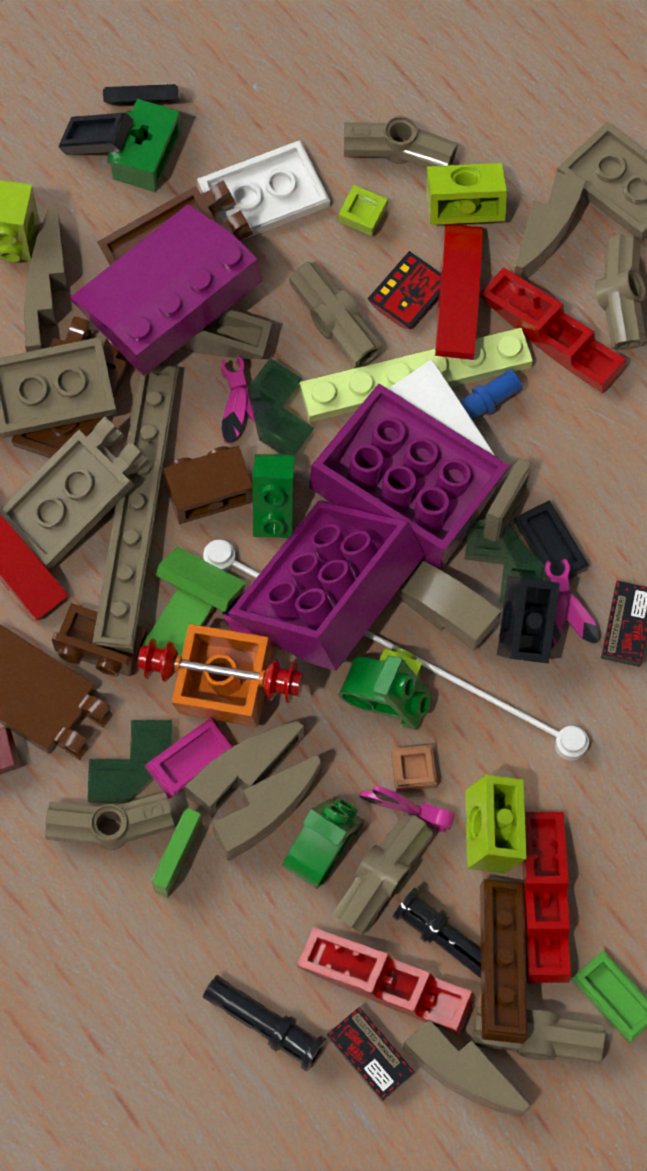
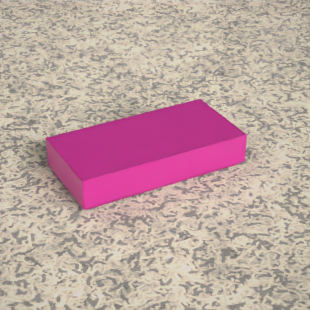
M210 717L149 761L145 768L167 797L171 799L183 790L185 785L206 765L233 746Z

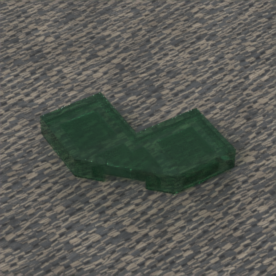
M270 358L248 388V396L259 441L279 454L294 455L295 457L314 430V427L284 408L285 404L299 387L302 378Z
M476 519L467 533L464 560L503 565L499 602H504L507 576L542 580L544 565L534 553L532 554L509 523L500 539L494 542L483 537L486 520Z
M131 720L130 759H89L88 802L128 803L142 792V789L154 779L145 768V765L172 746V720Z

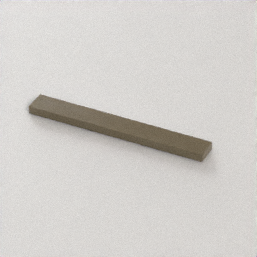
M158 365L145 376L140 372L138 373L126 446L132 442L150 462L137 473L127 477L135 485L116 504L92 643L117 653L134 654L179 377V367Z

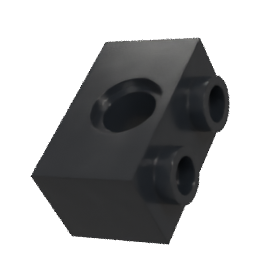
M507 576L497 649L498 656L549 664L560 583Z

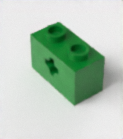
M137 98L132 112H126L134 121L121 151L109 152L108 163L111 164L114 180L156 192L181 133L180 112Z

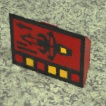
M409 251L367 299L377 311L395 324L410 329L439 296L441 273Z

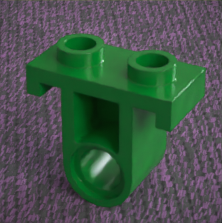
M255 454L253 467V537L289 538L292 534L294 455Z
M388 655L385 662L366 657H355L338 695L351 706L402 719L401 724L403 727L417 730L422 717L429 711L432 693L402 658Z
M339 798L336 801L329 799L309 811L303 821L305 825L285 857L282 866L318 889L333 870L353 835H357L365 820L356 815L358 810L353 805Z

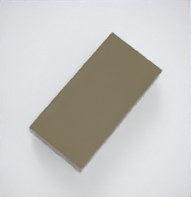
M518 457L487 512L484 538L494 542L500 539L528 488L532 468L531 462Z

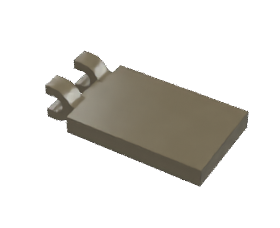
M606 122L557 168V172L586 179L582 196L642 241L647 236V151L609 122Z
M101 337L0 358L1 438L117 414Z
M105 416L87 437L78 430L0 509V515L49 569H52L135 485L127 477L137 473L150 462L132 442L121 451L117 458L107 449L117 444L124 435Z

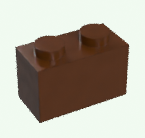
M226 446L218 447L209 451L206 456L196 459L181 458L172 462L169 467L163 468L165 485L179 525L253 503V485L239 446L232 448Z

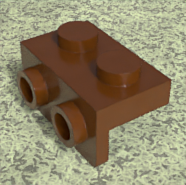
M71 603L59 633L54 632L51 639L54 650L58 652V656L74 664H80L81 660L94 664L98 671L112 677H118L119 673L130 677L139 656L140 648L147 636V629L138 626L134 654L117 653L92 644L98 612Z

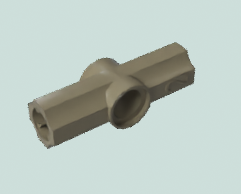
M316 261L306 262L299 266L295 273L289 277V284L310 309L311 318L319 332L326 339L332 338L354 368L367 366L373 362L377 355L382 352V345L361 319L359 308L353 298L345 290L339 291Z
M477 1007L473 1043L479 1047L517 1051V1054L522 1057L537 1060H554L555 1057L599 1064L601 1062L605 1040V1025L560 1019L558 1014L543 1010H527L528 1038L524 1044L482 1039L481 1007Z

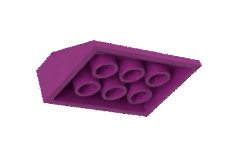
M187 204L73 294L70 299L123 356L145 376L262 282L258 259L231 232Z
M378 383L312 464L309 489L335 505L408 521L425 554L421 560L441 570L467 535L509 470V465Z
M317 501L228 614L234 621L260 636L269 637L270 642L299 659L337 671L425 554L408 521Z

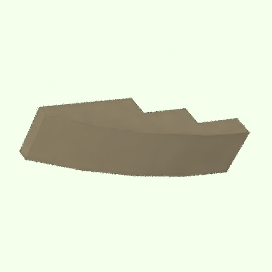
M50 205L36 238L28 271L24 305L26 352L43 349L41 327L56 326L53 292L68 290L61 224L57 205Z

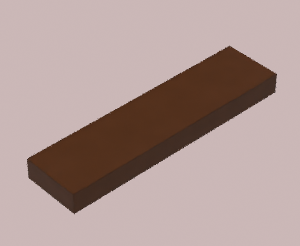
M483 879L480 885L482 1039L524 1044L528 1038L524 884Z

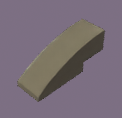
M556 172L548 204L533 201L514 274L527 280L553 255L575 219L586 179Z
M228 309L179 349L222 357L238 358L240 356L244 359H262L272 322Z
M423 560L418 563L395 593L396 597L437 629L442 631L445 628L473 651L499 622L501 610L482 596Z
M298 721L277 726L249 737L226 750L206 765L185 785L187 798L212 817L238 787L243 791L267 779L304 738V726Z
M318 755L244 789L243 801L246 807L212 823L214 835L227 861L253 848L273 833L295 811L321 773V761Z
M429 1019L404 1042L403 1050L423 1070L444 1086L463 1097L492 1110L521 1117L529 1109L530 1105L472 1040L458 1051Z

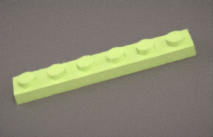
M518 328L477 338L474 360L435 356V349L302 381L300 382V392L309 422L355 412L378 383L388 389L431 359L450 387L500 376L508 369L516 372L531 368L533 360L523 330Z

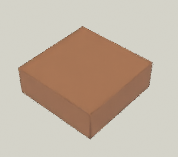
M432 745L391 749L396 792L436 788L437 780Z

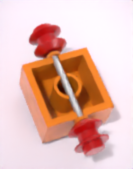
M193 624L188 626L182 656L178 655L173 642L170 641L165 649L158 648L156 639L152 638L148 646L142 645L138 657V669L143 670L145 679H149L153 672H158L161 674L162 681L167 682L175 672L178 673L171 703L179 714L205 719L211 717L216 721L256 728L259 726L265 693L268 700H272L277 693L284 694L286 702L291 703L293 696H300L304 673L297 671V663L294 662L289 670L281 669L279 660L275 659L272 662L275 650L269 637Z

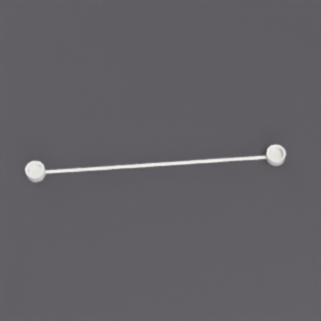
M214 540L204 549V561L225 572H228L234 566L255 578L260 574L235 561V550L225 540ZM368 630L364 634V636L393 651L395 649H402ZM417 657V661L422 662L423 667L555 736V749L563 759L569 761L578 760L586 753L589 738L582 728L567 726L557 731Z

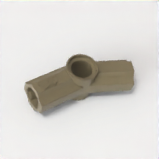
M395 116L389 119L387 123L344 122V157H386L392 163L404 164L411 162L427 168L428 166L452 165L458 150V143L417 128L415 122L406 116ZM396 138H402V139H405V140H407V141H405V142H397V141H395L394 139H396Z
M621 233L609 237V244L606 245L604 278L598 279L595 284L597 301L601 308L606 311L611 346L616 350L634 349L643 346V343L646 342L640 301H643L646 295L644 280L639 273L641 242L635 236H626Z
M165 792L117 806L104 804L100 807L50 802L45 823L46 840L99 845L106 850H117L123 847L126 842L175 829ZM113 819L121 823L120 829L113 835H104L99 831L100 825L107 820Z
M403 814L380 846L374 845L363 858L355 873L357 878L333 912L334 916L364 935L379 914L386 900L392 899L402 887L410 873V867L432 839L433 833L428 829L424 821L415 815L408 816Z

